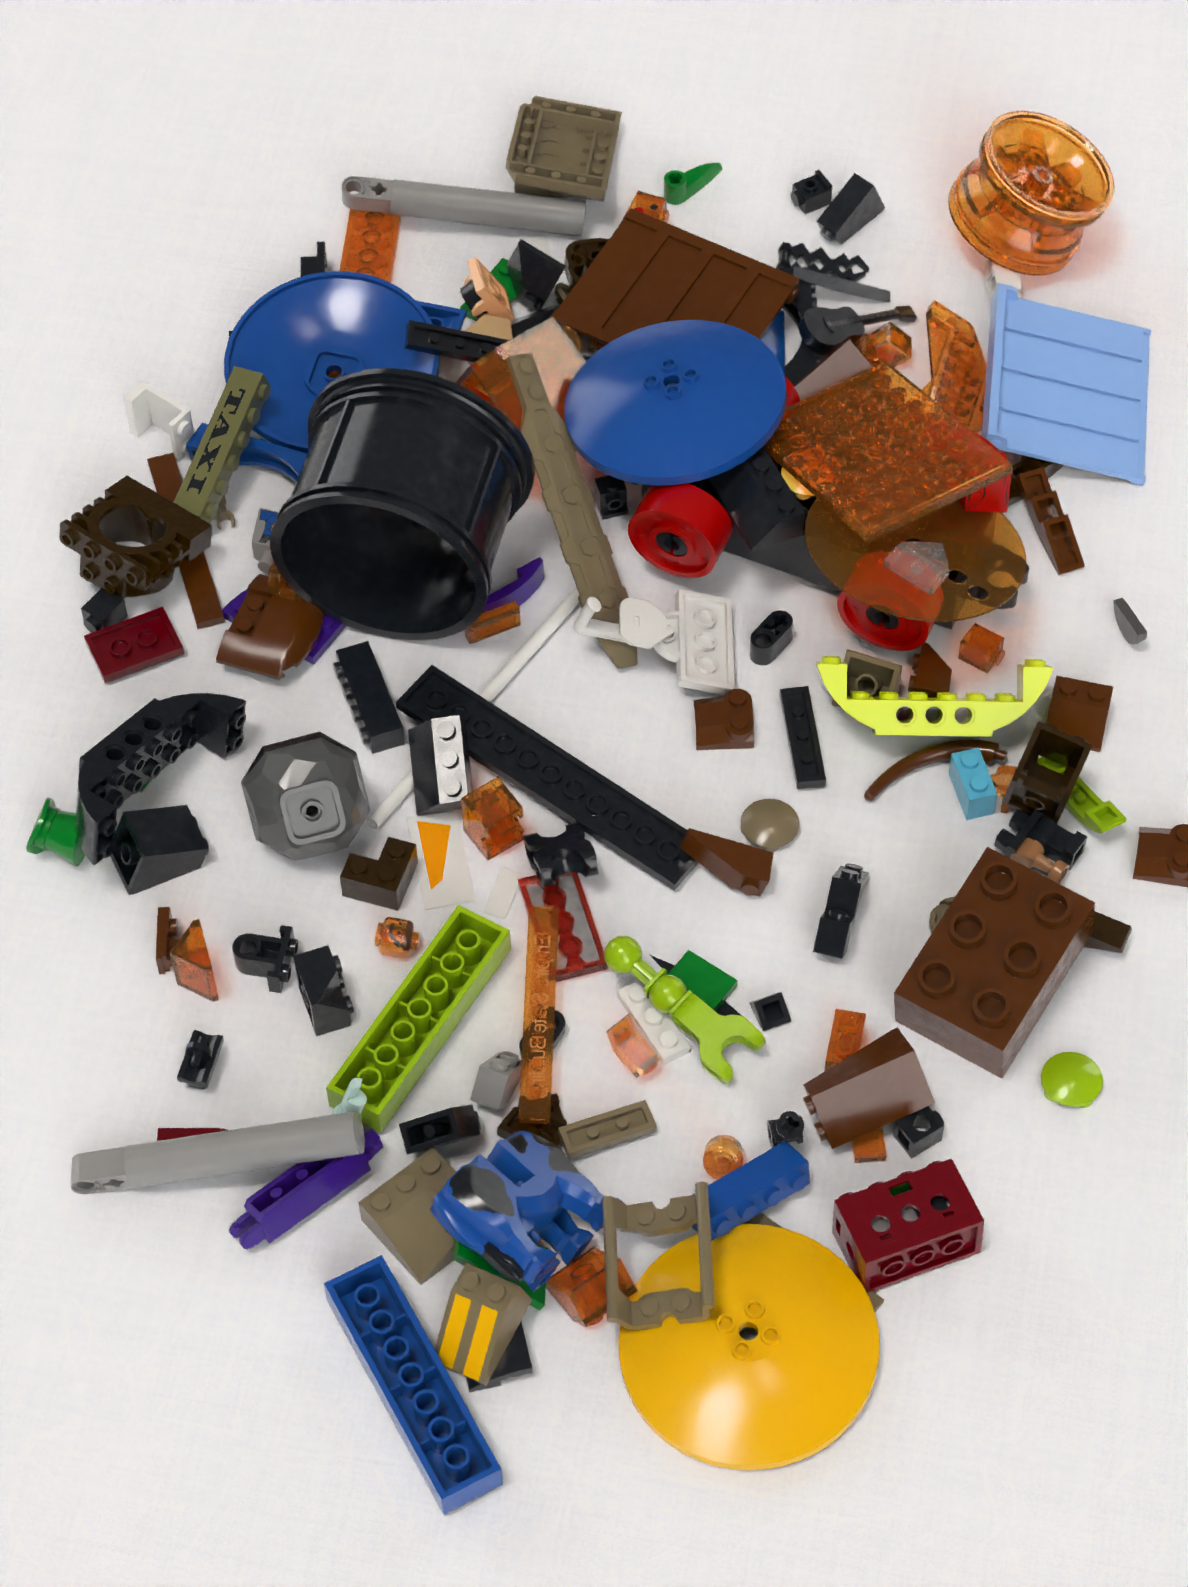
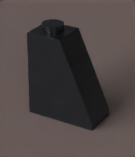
M854 173L816 222L821 229L820 234L830 242L835 240L842 245L880 214L885 206L875 186Z

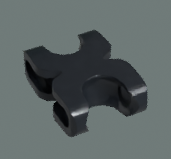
M579 822L565 825L566 831L555 837H542L537 832L523 836L527 859L531 868L538 870L536 872L537 880L542 888L557 885L555 879L565 873H581L584 877L599 874L595 850L592 843L584 839L585 832Z

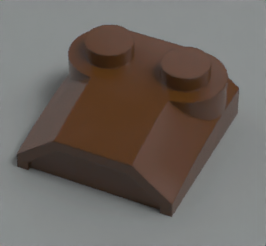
M732 689L721 697L693 700L696 750L754 748L752 698L747 691Z
M1179 824L1172 829L1139 827L1133 879L1188 888V824Z

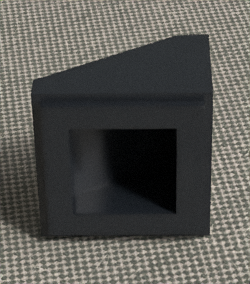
M782 992L749 1002L762 1031L792 1021Z

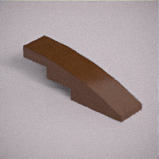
M1044 467L1018 474L1016 479L1024 502L1057 574L1060 575L1085 567L1068 514L1064 515L1056 490H1051Z

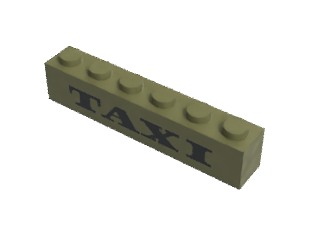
M234 366L174 500L175 504L210 524L218 514L219 503L228 491L229 481L233 472L238 469L242 451L249 444L253 426L260 419V411L264 401H267L270 396L271 385L263 373Z

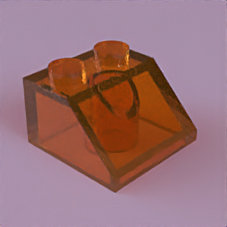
M595 1247L553 1274L546 1282V1289L569 1317L585 1327L597 1324L603 1319L604 1314L607 1313L604 1251ZM617 1258L619 1290L629 1298L637 1292V1289L622 1260Z

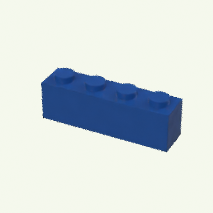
M784 1141L708 1185L711 1241L719 1236L726 1235L731 1229L746 1221H750L754 1216L771 1206L777 1205L781 1200L797 1191H801L805 1186L809 1185V1161L787 1141ZM693 1224L692 1228L698 1233L697 1224Z

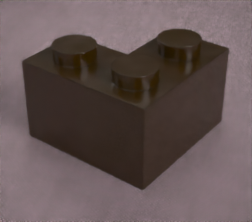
M388 837L378 860L350 853L340 875L342 896L399 911L418 864L416 844Z

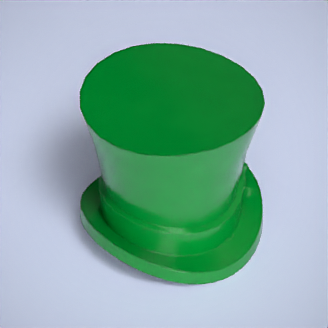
M47 797L28 840L27 852L39 854L49 850L65 858L75 866H79L84 860L85 854L77 840L75 829L76 813L61 811L60 808L56 807L54 800Z

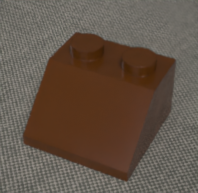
M1056 675L1047 723L1056 726L1059 731L1068 735L1082 737L1087 743L1093 745L1091 751L1100 752L1113 686Z

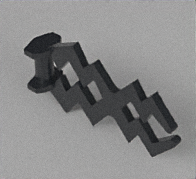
M783 242L778 248L779 258L776 269L793 268V266L800 267L797 260L802 257L811 271L827 275L833 274L835 277L848 279L853 282L864 278L866 273L869 272V267L859 255L848 260L845 253L835 259H830L822 247L810 253L803 243L791 246L790 243ZM791 255L796 260V262L792 265H790L789 257ZM819 260L824 267L819 269L814 262ZM857 264L863 271L854 274L852 267ZM841 266L846 269L843 273L839 269Z

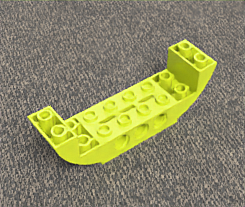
M822 656V661H816L820 678L832 698L846 713L860 723L871 727L875 735L992 737L994 730L1004 727L1022 716L1037 701L1053 671V667L1046 665V661L1042 659H1025V664H1017V699L1011 693H995V698H986V695H983V693H966V698H957V694L952 692H937V698L928 697L926 692H908V697H898L899 694L897 692L880 691L879 697H869L868 691H850V696H847V664L841 662L839 656ZM902 706L909 707V716L904 720H898L896 718L897 710ZM935 706L939 711L938 716L934 720L929 721L925 717L926 711L930 707ZM960 707H966V718L962 721H956V710Z

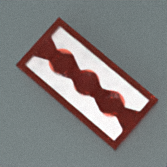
M571 872L560 875L555 879L557 885L544 888L539 884L537 875L518 879V887L534 937L550 936V946H548L549 938H543V945H541V938H537L536 941L538 949H540L539 947H550V949L540 950L541 953H550V955H540L542 959H549L542 960V962H554V964H549V968L545 970L549 971V973H546L549 975L547 976L549 984L607 970L608 966L605 963L604 951L578 873ZM543 963L544 968H547L548 965Z

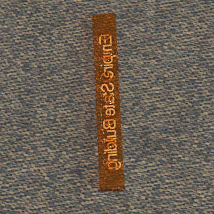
M529 906L519 1123L550 1124L559 907Z

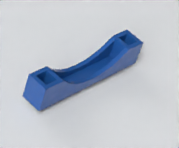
M201 423L186 444L191 462L208 426L206 423ZM250 437L248 446L243 449L239 458V466H260L283 473L296 483L307 453L276 445L264 439Z

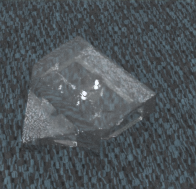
M901 542L884 559L885 567L930 595L949 575L943 543Z

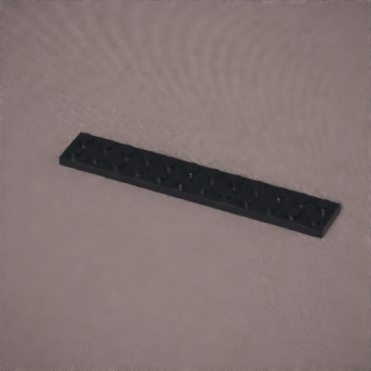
M431 665L396 701V708L420 724L434 718L460 715L466 723L469 756L570 823L579 822L584 832L675 891L699 863L680 848V843L688 831L687 829L434 665Z

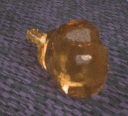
M1000 765L996 773L990 776L994 787H997V796L1003 797L1002 801L1017 769L1016 766ZM1002 803L1001 812L1008 813L1009 806Z

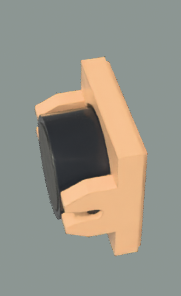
M472 258L467 262L471 275L467 277L464 286L460 288L461 295L471 310L472 315L478 319L486 314L510 319V322L514 321V315L505 287L477 258Z

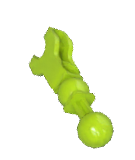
M617 936L610 940L604 950V959L607 966L619 974L631 973L645 985L643 989L644 996L650 999L655 1009L663 1013H669L670 1019L698 1043L702 1067L722 1084H728L733 1079L732 1066L722 1056L725 1047L732 1043H741L752 1051H757L766 1044L764 1035L744 1016L734 1014L727 1016L719 1015L690 990L687 991L686 985L681 979L673 975H667L665 968H662L657 973L642 960V949L635 939L629 936Z

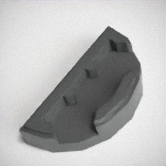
M1125 599L1113 600L1116 621L1125 640L1132 645L1145 640L1148 632Z

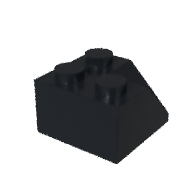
M329 945L294 955L298 987L315 1035L320 1036L351 1026L350 1014L354 1013L350 996H343L341 990L345 988V984L341 974L343 970L338 955L332 956Z

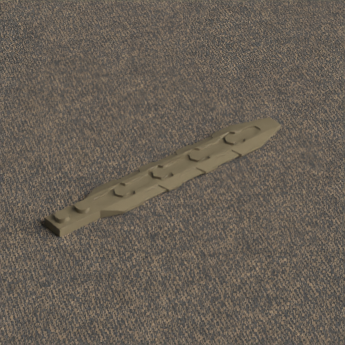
M533 354L509 356L504 362L522 410L520 432L532 452L535 471L542 488L541 495L556 527L561 542L559 546L565 563L569 565L574 578L581 608L587 603L589 597H595L601 603V610L595 612L591 619L619 624V606L624 599L629 597L617 573L611 556L613 552L607 535L603 533L593 505L595 501L589 484L584 480L575 455L576 448L571 442L566 423L549 402ZM596 637L618 669L638 664L636 646Z

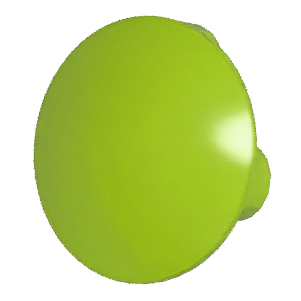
M1063 1052L1054 1055L1044 1064L1041 1072V1084L1044 1089V1095L1048 1100L1065 1106L1087 1108L1092 1105L1093 1100L1100 1094L1103 1086V1076L1099 1066L1088 1056L1077 1052Z

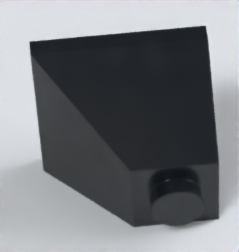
M522 239L518 242L506 265L517 299L522 301L526 307L537 311L542 309L566 265Z

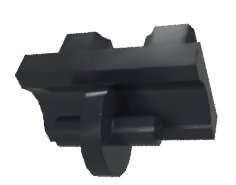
M193 1030L177 1075L179 1082L188 1083V1086L193 1088H208L224 1042L222 1035H208L198 1030Z

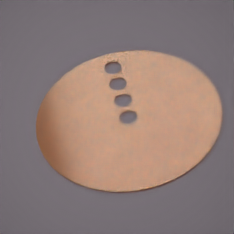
M882 471L847 478L829 487L819 495L812 504L805 522V539L809 553L820 571L836 587L869 607L902 618L918 621L950 622L987 614L999 608L1014 596L1024 579L1026 571V553L1022 540L1014 526L1001 512H967L963 510L957 496L947 498L944 496L943 482L945 480L929 475L901 471ZM912 538L919 539L925 543L926 548L922 551H914L909 549L905 542ZM932 554L940 555L946 559L947 564L943 567H935L927 562L926 557ZM952 570L961 571L966 574L968 580L964 583H955L947 577V573ZM974 586L982 587L989 593V597L982 600L973 598L968 593V589Z

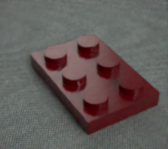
M163 607L84 635L85 643L104 683L184 654L183 646Z

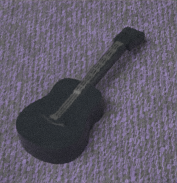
M845 306L837 309L812 307L805 311L798 329L803 341L813 352L827 356L843 341L850 339L854 345H857L865 332V325L896 319L914 323L917 316L910 306H896L893 310L858 316L852 308Z

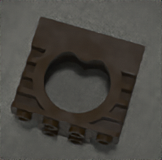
M127 475L105 490V499L102 497L96 498L94 506L88 504L83 507L82 514L79 512L74 513L71 516V522L66 519L60 523L59 539L66 547L80 554V576L100 589L103 587L108 594H116L124 599L126 597L154 594L167 587L173 580L175 568L182 564V558L189 562L211 547L212 525ZM134 541L146 546L130 547L117 544L116 542Z

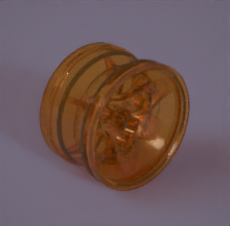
M1012 111L999 116L990 125L981 140L979 157L967 165L952 184L948 195V207L958 231L981 255L1013 272L1042 276L1056 273L1069 263L1080 246L1084 227L1096 222L1112 201L1115 184L1111 169L1101 152L1075 128L1046 114L1033 111Z

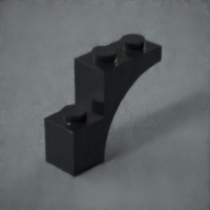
M847 863L845 866H840L832 876L826 908L820 917L813 952L841 959L846 954L857 909L869 877V872L863 871V867Z

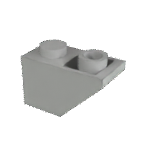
M498 1052L479 1066L470 1100L500 1110L508 1104L527 1063L520 1060L519 1056L512 1052Z

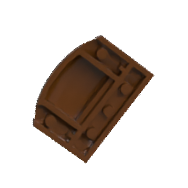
M259 574L248 585V593L229 630L224 632L217 653L216 663L281 680L285 677L283 671L293 665L297 668L313 649L323 626L324 613L317 606L301 598L286 581Z

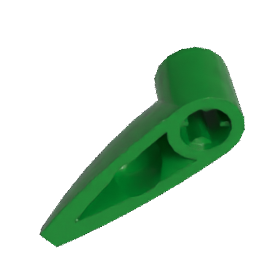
M721 163L703 164L684 173L678 170L667 172L664 176V200L672 205H679L685 202L722 171Z

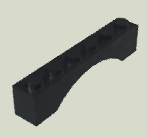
M801 267L810 270V267ZM778 268L793 275V268ZM800 279L797 297L791 304L785 303L782 308L794 320L797 328L805 311L812 307H817V297H812V294L816 292V285ZM802 337L798 351L785 366L784 375L793 386L821 362V357H816V353L805 344Z

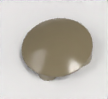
M762 799L753 802L744 810L741 816L740 829L751 843L763 847L764 850L775 852L779 847L788 844L795 838L799 830V818L789 804L777 799Z

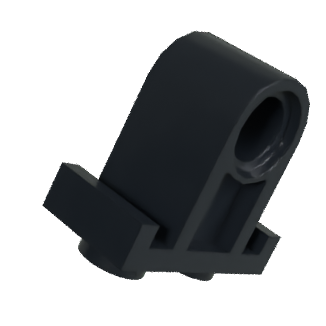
M280 926L281 938L257 934L238 936L232 944L237 970L246 975L267 978L269 992L281 993L284 982L288 983L290 980L291 965L289 963L291 957L297 955L298 939L294 938L293 927Z

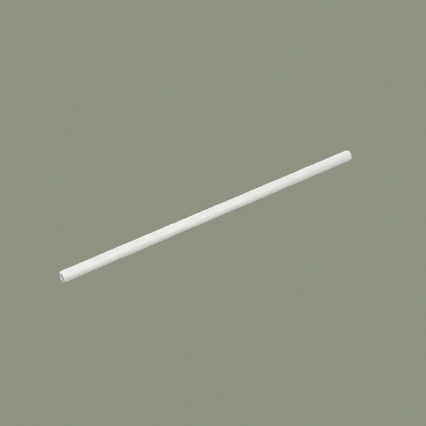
M577 587L568 594L478 695L491 702L580 603ZM412 769L366 819L371 827L378 829L413 790Z

